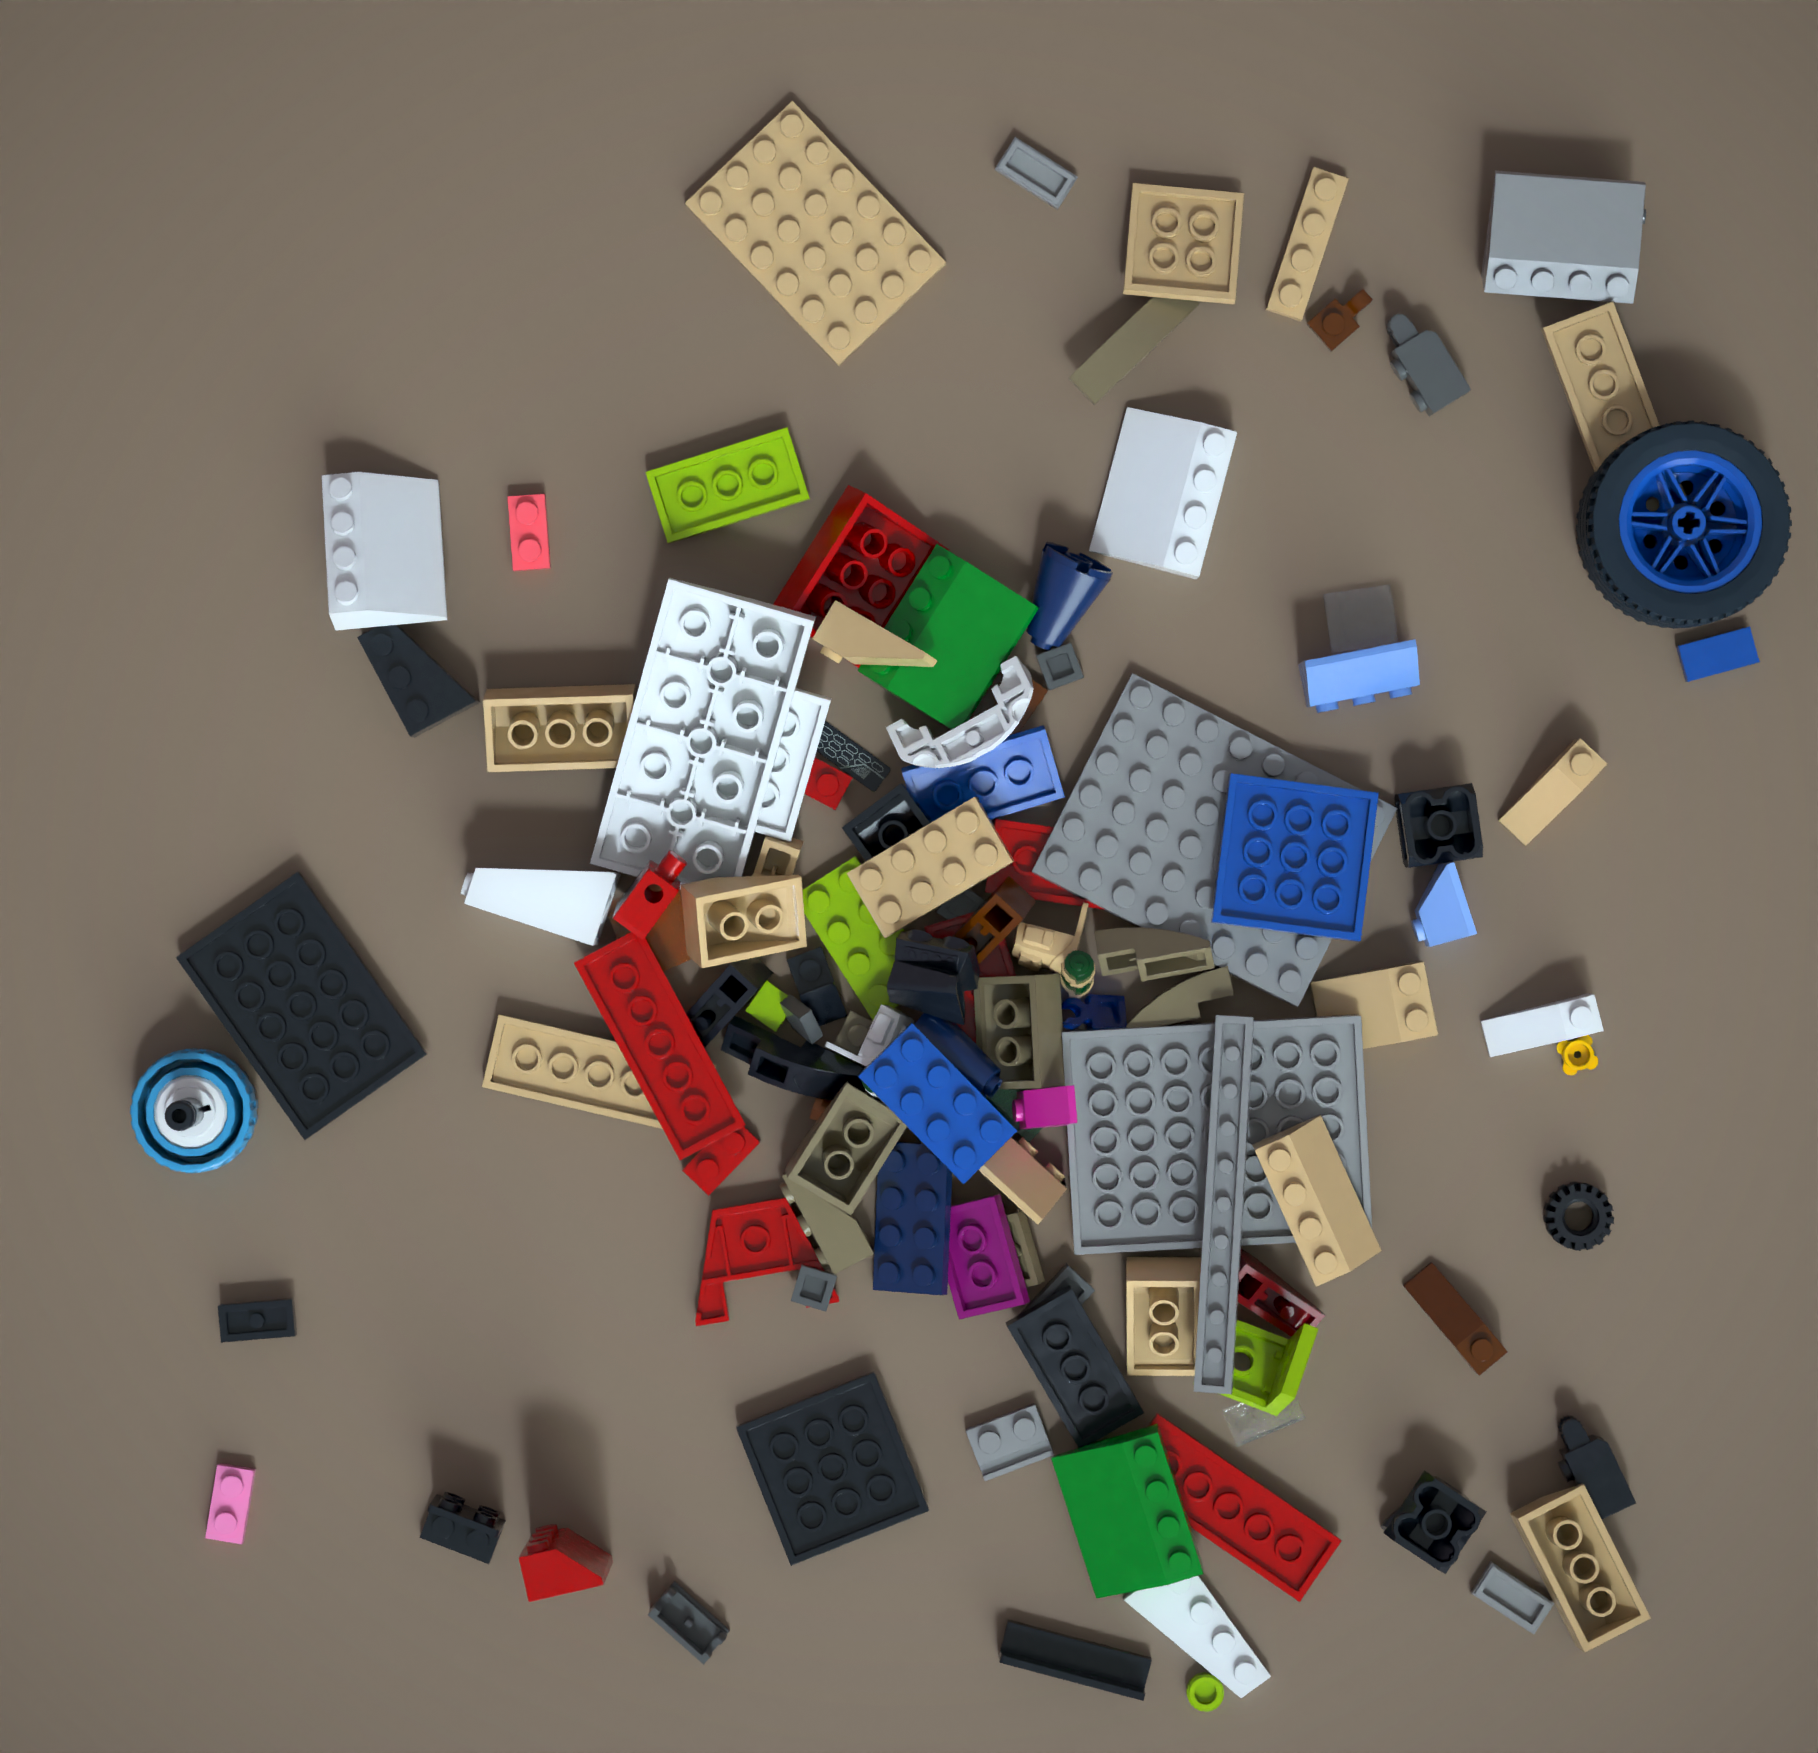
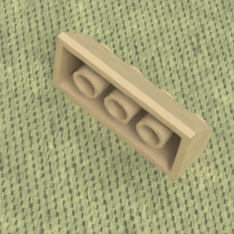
M635 684L487 689L483 698L487 772L616 768L636 699Z
M1317 1115L1252 1144L1316 1287L1354 1270L1382 1251L1321 1115Z
M1011 1137L979 1171L1038 1225L1067 1190L1066 1186L1061 1183L1066 1177L1050 1162L1044 1167L1034 1158L1038 1151L1026 1139L1022 1137L1017 1142Z
M1584 1484L1543 1496L1510 1513L1576 1647L1583 1652H1587L1651 1619Z

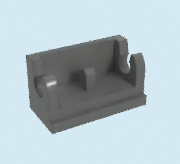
M675 1581L653 1604L648 1613L650 1618L703 1665L711 1657L716 1647L724 1642L730 1631Z

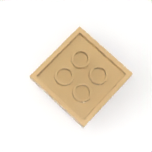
M1133 183L1123 294L1235 304L1244 193Z

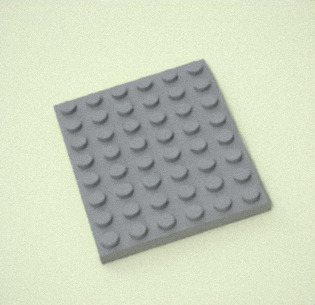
M1132 673L1033 867L1032 873L1139 928L1170 930L1210 941L1214 966L1218 968L1228 966L1229 973L1294 1007H1298L1332 938L1211 923L1229 774L1354 790L1361 789ZM1379 798L1371 860L1397 810L1396 807Z
M1360 1014L1254 1020L1241 1246L1296 1243L1252 1144L1317 1115H1321L1372 1228L1362 1022ZM1215 1022L1062 1032L1065 1086L1074 1085L1078 1122L1067 1125L1074 1255L1202 1248Z

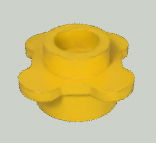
M1589 1035L1578 1037L1571 1041H1561L1557 1044L1556 1050L1562 1055L1564 1062L1562 1070L1565 1074L1572 1076L1578 1070L1586 1068L1592 1070L1598 1065V1058L1594 1055L1593 1048L1591 1047L1593 1041ZM1576 1051L1581 1053L1579 1058L1574 1057Z

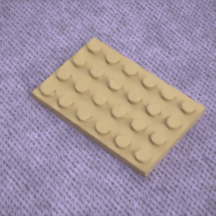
M793 101L685 202L686 207L838 366L946 265L944 259Z

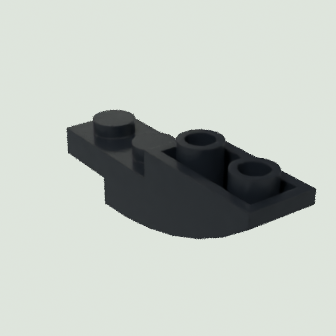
M734 1016L728 1024L721 1051L750 1064L747 1075L784 1090L825 1100H833L846 1082L865 1093L867 1092L863 1087L861 1079L858 1077L865 1068L815 1043L811 1044L807 1040L802 1047H799L738 1016Z

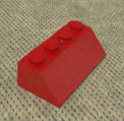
M557 1524L536 1528V1533L530 1536L519 1556L529 1602L602 1586L613 1564L611 1554L567 1527L558 1529Z

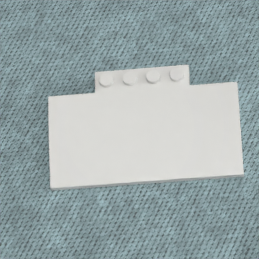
M673 578L668 579L590 864L637 877L650 860L659 865L668 851L671 850L687 862V865L677 877L681 881V890V884L717 877H742L755 832L791 842L832 699L796 688L815 622V616Z

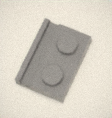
M1035 1403L965 1429L984 1481L1054 1455Z

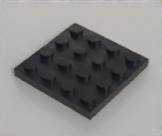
M875 1371L736 1426L791 1566L929 1511Z

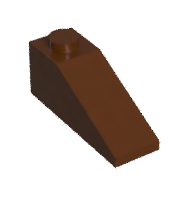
M1008 876L952 937L963 939L970 945H974L978 964H980L1025 918L1036 900Z
M1432 1262L1403 1285L1472 1370L1479 1376L1508 1352Z

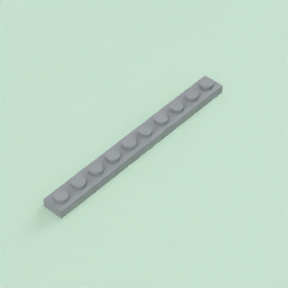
M1216 1015L1194 1392L1232 1394L1254 1017Z

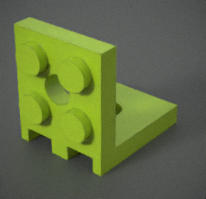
M1237 1320L1235 1353L1241 1352L1246 1354L1250 1359V1368L1246 1371H1240L1234 1367L1232 1394L1220 1395L1277 1416L1296 1397L1318 1328L1304 1323L1290 1339H1286Z

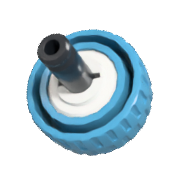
M190 1048L169 1053L146 1069V1072L139 1078L137 1087L133 1090L130 1114L132 1117L131 1126L135 1131L137 1142L142 1145L144 1152L148 1156L153 1157L158 1164L167 1166L170 1170L177 1172H207L229 1163L247 1146L257 1124L258 1100L255 1097L254 1085L250 1083L249 1076L239 1067L238 1063L219 1052L201 1048Z

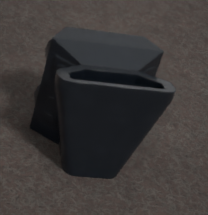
M1472 783L1395 794L1394 803L1397 808L1396 817L1402 859L1406 868L1483 857V842L1476 793Z
M916 929L906 932L902 931L896 938L895 961L887 982L890 1002L956 1024L965 1025L964 991L977 989L980 975L974 945H970L965 940L957 937L935 938L925 931Z
M1424 1470L1403 1504L1388 1516L1380 1527L1385 1530L1383 1533L1435 1569L1446 1574L1451 1565L1457 1561L1459 1553L1471 1535L1478 1529L1480 1521L1487 1511L1444 1480Z

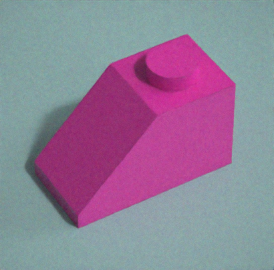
M1074 1085L1017 1092V1099L1012 1101L1014 1121L1019 1122L1020 1129L1058 1127L1078 1123Z

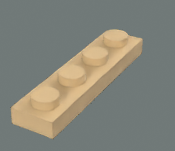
M1313 167L1266 310L1302 321L1349 178Z

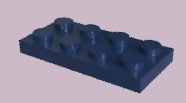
M897 1142L878 1172L873 1290L947 1295L952 1172L923 1143Z

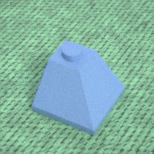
M1446 862L1438 864L1415 909L1417 919L1411 921L1418 942L1424 940L1427 947L1477 934L1455 863Z

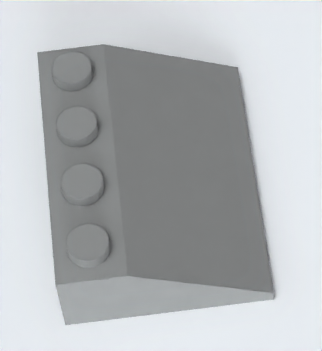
M1495 171L1481 272L1484 292L1633 304L1640 260L1645 182Z

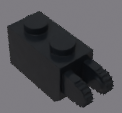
M1572 1415L1560 1418L1557 1427L1559 1428L1558 1431L1561 1432L1560 1436L1566 1447L1559 1450L1563 1460L1559 1461L1558 1465L1567 1483L1573 1480L1575 1486L1585 1485L1601 1519L1636 1504L1608 1442L1593 1434L1588 1436L1585 1429L1582 1428L1580 1421H1577V1418H1573Z

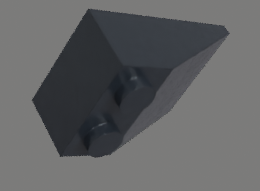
M901 783L844 825L842 829L865 861H868L930 824L933 820Z

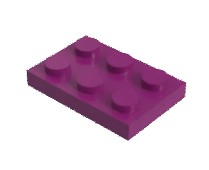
M1000 1194L951 1206L948 1283L959 1320L1030 1302Z

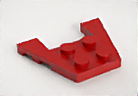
M785 1197L712 1210L695 1319L696 1326L730 1320L724 1282L800 1270L802 1264L825 1271L814 1252L811 1242L803 1232L795 1212ZM833 1288L829 1304L840 1301L835 1288Z

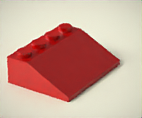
M848 485L773 605L815 616L810 638L814 637L835 600L884 628L936 544L948 551L949 549L867 493ZM853 664V665H855L856 667L859 668L861 664Z

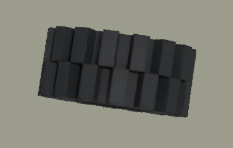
M1570 1182L1568 1185L1563 1184L1559 1186V1190L1550 1194L1549 1202H1545L1544 1209L1546 1212L1543 1215V1220L1547 1225V1232L1557 1243L1576 1251H1581V1249L1590 1250L1593 1249L1594 1245L1603 1243V1238L1606 1235L1609 1236L1612 1231L1610 1225L1611 1223L1614 1224V1217L1612 1216V1211L1614 1210L1612 1204L1607 1200L1608 1197L1598 1188L1587 1183ZM1575 1202L1586 1203L1591 1208L1593 1215L1590 1225L1580 1231L1570 1229L1564 1218L1568 1206Z

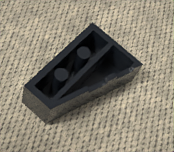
M399 625L378 626L357 637L410 737L415 738L480 703Z

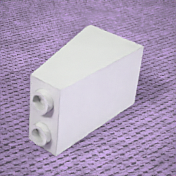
M475 868L474 873H467L461 894L466 895L464 904L594 946L599 943L621 874L603 871Z

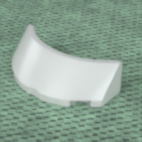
M1017 656L1000 664L1003 674L1000 686L997 684L991 689L998 705L934 739L926 725L919 727V729H914L904 719H900L886 727L900 759L917 766L944 768L971 762L996 748L1019 724L1030 703L1034 690L1030 671Z

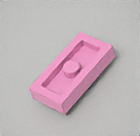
M223 1463L217 1465L205 1535L206 1539L237 1544L244 1543L256 1469Z

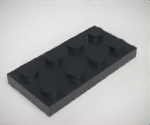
M1071 1286L1064 1288L1005 1322L1078 1448L1092 1444L1144 1414L1142 1407Z

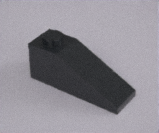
M757 957L732 962L686 1013L704 1048L773 974Z

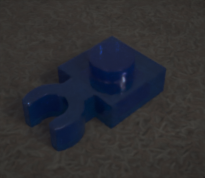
M1089 994L1084 999L1085 1004L1077 998H1068L1062 1003V1009H1070L1076 1015V1018L1070 1017L1063 1022V1027L1066 1029H1076L1081 1024H1087V1030L1126 1028L1127 1017L1124 996Z

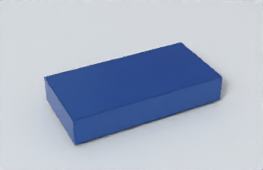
M1750 626L1676 647L1686 682L1760 662Z

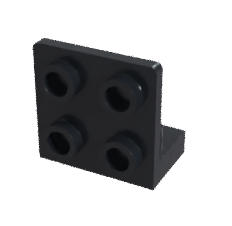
M445 1492L443 1496L436 1494L427 1509L429 1514L419 1538L489 1564L506 1520L499 1518L500 1512L483 1505H479L478 1510L464 1505L465 1499L453 1493Z

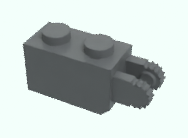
M1403 313L1393 315V318L1391 317L1387 321L1388 324H1386L1387 334H1390L1389 338L1396 347L1390 353L1394 359L1390 361V365L1400 381L1406 379L1413 390V392L1409 393V396L1420 413L1425 410L1430 417L1471 391V388L1437 333L1425 330L1419 334L1413 323L1409 322L1410 318L1404 316Z

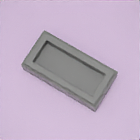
M1016 137L995 168V171L1057 210L1078 178Z
M1491 1561L1471 1590V1594L1532 1634H1535L1554 1605L1551 1600Z

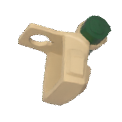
M1084 902L1075 936L1020 922L1016 929L1012 947V956L1018 959V965L1031 971L1039 972L1041 968L1060 974V982L1063 989L1069 993V997L1074 999H1081L1086 996L1094 985L1095 963L1089 954L1078 950L1089 905Z

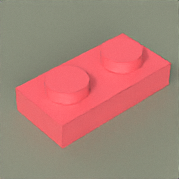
M546 495L507 496L513 571L551 569Z

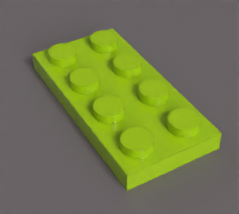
M788 427L645 472L668 544L810 500Z
M855 856L802 890L804 914L868 1014L874 1020L881 1004L893 1008L899 1005L890 1002L887 982L895 961L896 938L904 930L901 929L887 938H884L847 875L848 872L861 865Z

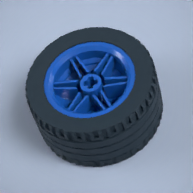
M1694 420L1687 422L1676 421L1648 429L1615 449L1603 461L1597 472L1590 476L1589 482L1582 492L1583 497L1579 501L1580 507L1576 516L1578 519V524L1576 525L1578 538H1576V542L1580 546L1578 553L1582 557L1583 568H1587L1588 578L1593 581L1596 590L1601 591L1603 598L1612 603L1615 609L1623 611L1622 614L1631 616L1638 622L1643 621L1647 625L1672 629L1691 628L1712 623L1731 616L1753 603L1771 585L1773 577L1777 576L1779 568L1785 560L1783 556L1788 552V540L1791 538V533L1789 532L1790 526H1792V520H1790L1791 507L1788 506L1787 501L1789 496L1785 493L1784 481L1781 482L1779 478L1780 473L1773 468L1770 458L1767 459L1764 456L1765 452L1761 449L1758 450L1751 440H1745L1744 435L1736 434L1728 427L1723 429L1719 424H1708L1704 421L1698 423L1694 422ZM1687 480L1692 483L1693 490L1691 494L1684 495L1679 486L1682 481ZM1649 497H1654L1659 502V507L1654 512L1646 508V501ZM1721 502L1724 505L1725 509L1722 515L1714 516L1711 514L1710 506L1712 503ZM1688 515V521H1693L1694 528L1684 533V527H1678V521ZM1648 534L1654 536L1656 545L1652 549L1646 548L1643 544V538ZM1716 539L1721 543L1722 548L1719 553H1712L1708 544L1710 540ZM1677 556L1686 558L1688 564L1684 570L1675 567L1674 559Z

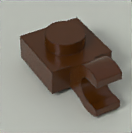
M1364 289L1358 292L1344 306L1335 298L1312 318L1307 325L1332 352L1360 327L1353 318L1370 304L1373 299Z

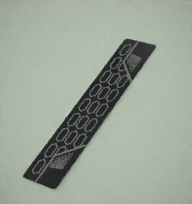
M825 721L817 752L872 792H875L890 772V767Z

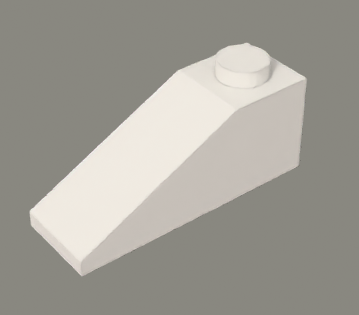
M1588 993L1480 1021L1489 1057L1604 1031L1595 995Z

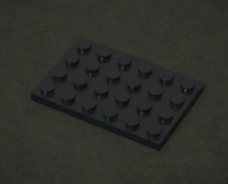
M296 872L176 957L304 1140L311 1137L428 1054L300 872Z

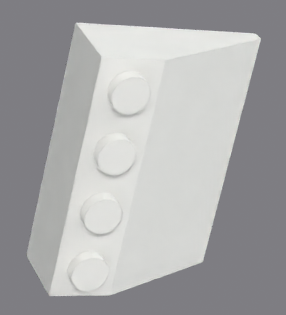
M1127 407L1089 551L1197 579L1200 576L1237 432L1202 422Z
M366 472L322 475L329 615L335 630L447 620L439 481Z

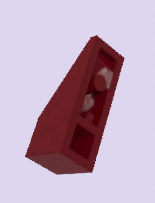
M1241 1249L1238 1302L1291 1337L1304 1323L1316 1327L1321 1322L1325 1314L1262 1262Z

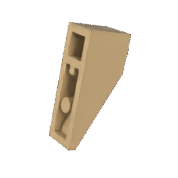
M836 600L812 638L823 646L820 653L838 664L842 658L853 664L934 667L937 662L936 659Z
M1581 738L1574 739L1498 821L1526 846L1584 790L1607 763Z

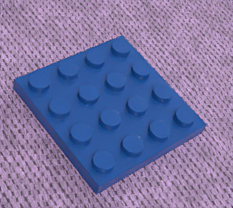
M1230 773L1211 923L1360 942L1379 793Z

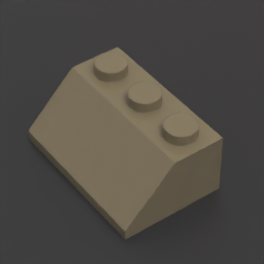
M1060 974L979 977L978 988L974 990L976 1044L1001 1069L999 1077L1003 1081L999 1089L1065 1086Z

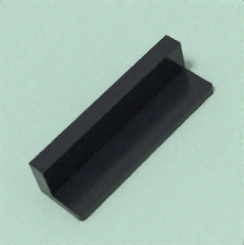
M1009 1619L998 1655L999 1662L1142 1701L1145 1698L1144 1688L1152 1658Z

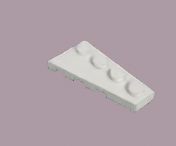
M1199 1576L1165 1586L1133 1591L1123 1597L1125 1602L1240 1698L1271 1677L1270 1673Z

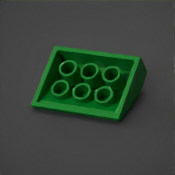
M936 544L884 629L936 659L935 666L861 664L857 671L875 684L952 730L969 721L1001 670L1000 664L1007 660L1039 607L967 561Z
M1158 1424L1051 1456L1096 1598L1165 1586L1203 1574V1563Z

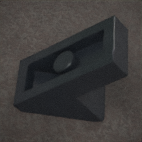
M822 947L787 959L800 1000L812 1010L819 1027L848 1016Z

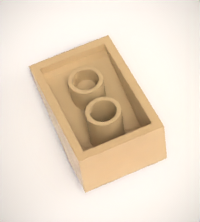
M800 875L717 877L681 884L686 952L701 968L807 947L802 878Z
M1423 961L1310 982L1316 1017L1361 1015L1363 1049L1438 1035Z
M1127 1257V1376H1195L1201 1257Z

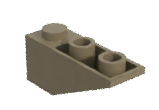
M786 1172L782 1174L785 1182L779 1184L789 1204L797 1203L802 1215L797 1217V1220L806 1237L814 1235L819 1245V1248L814 1250L824 1270L830 1267L835 1275L874 1254V1249L855 1216L849 1215L787 1178Z

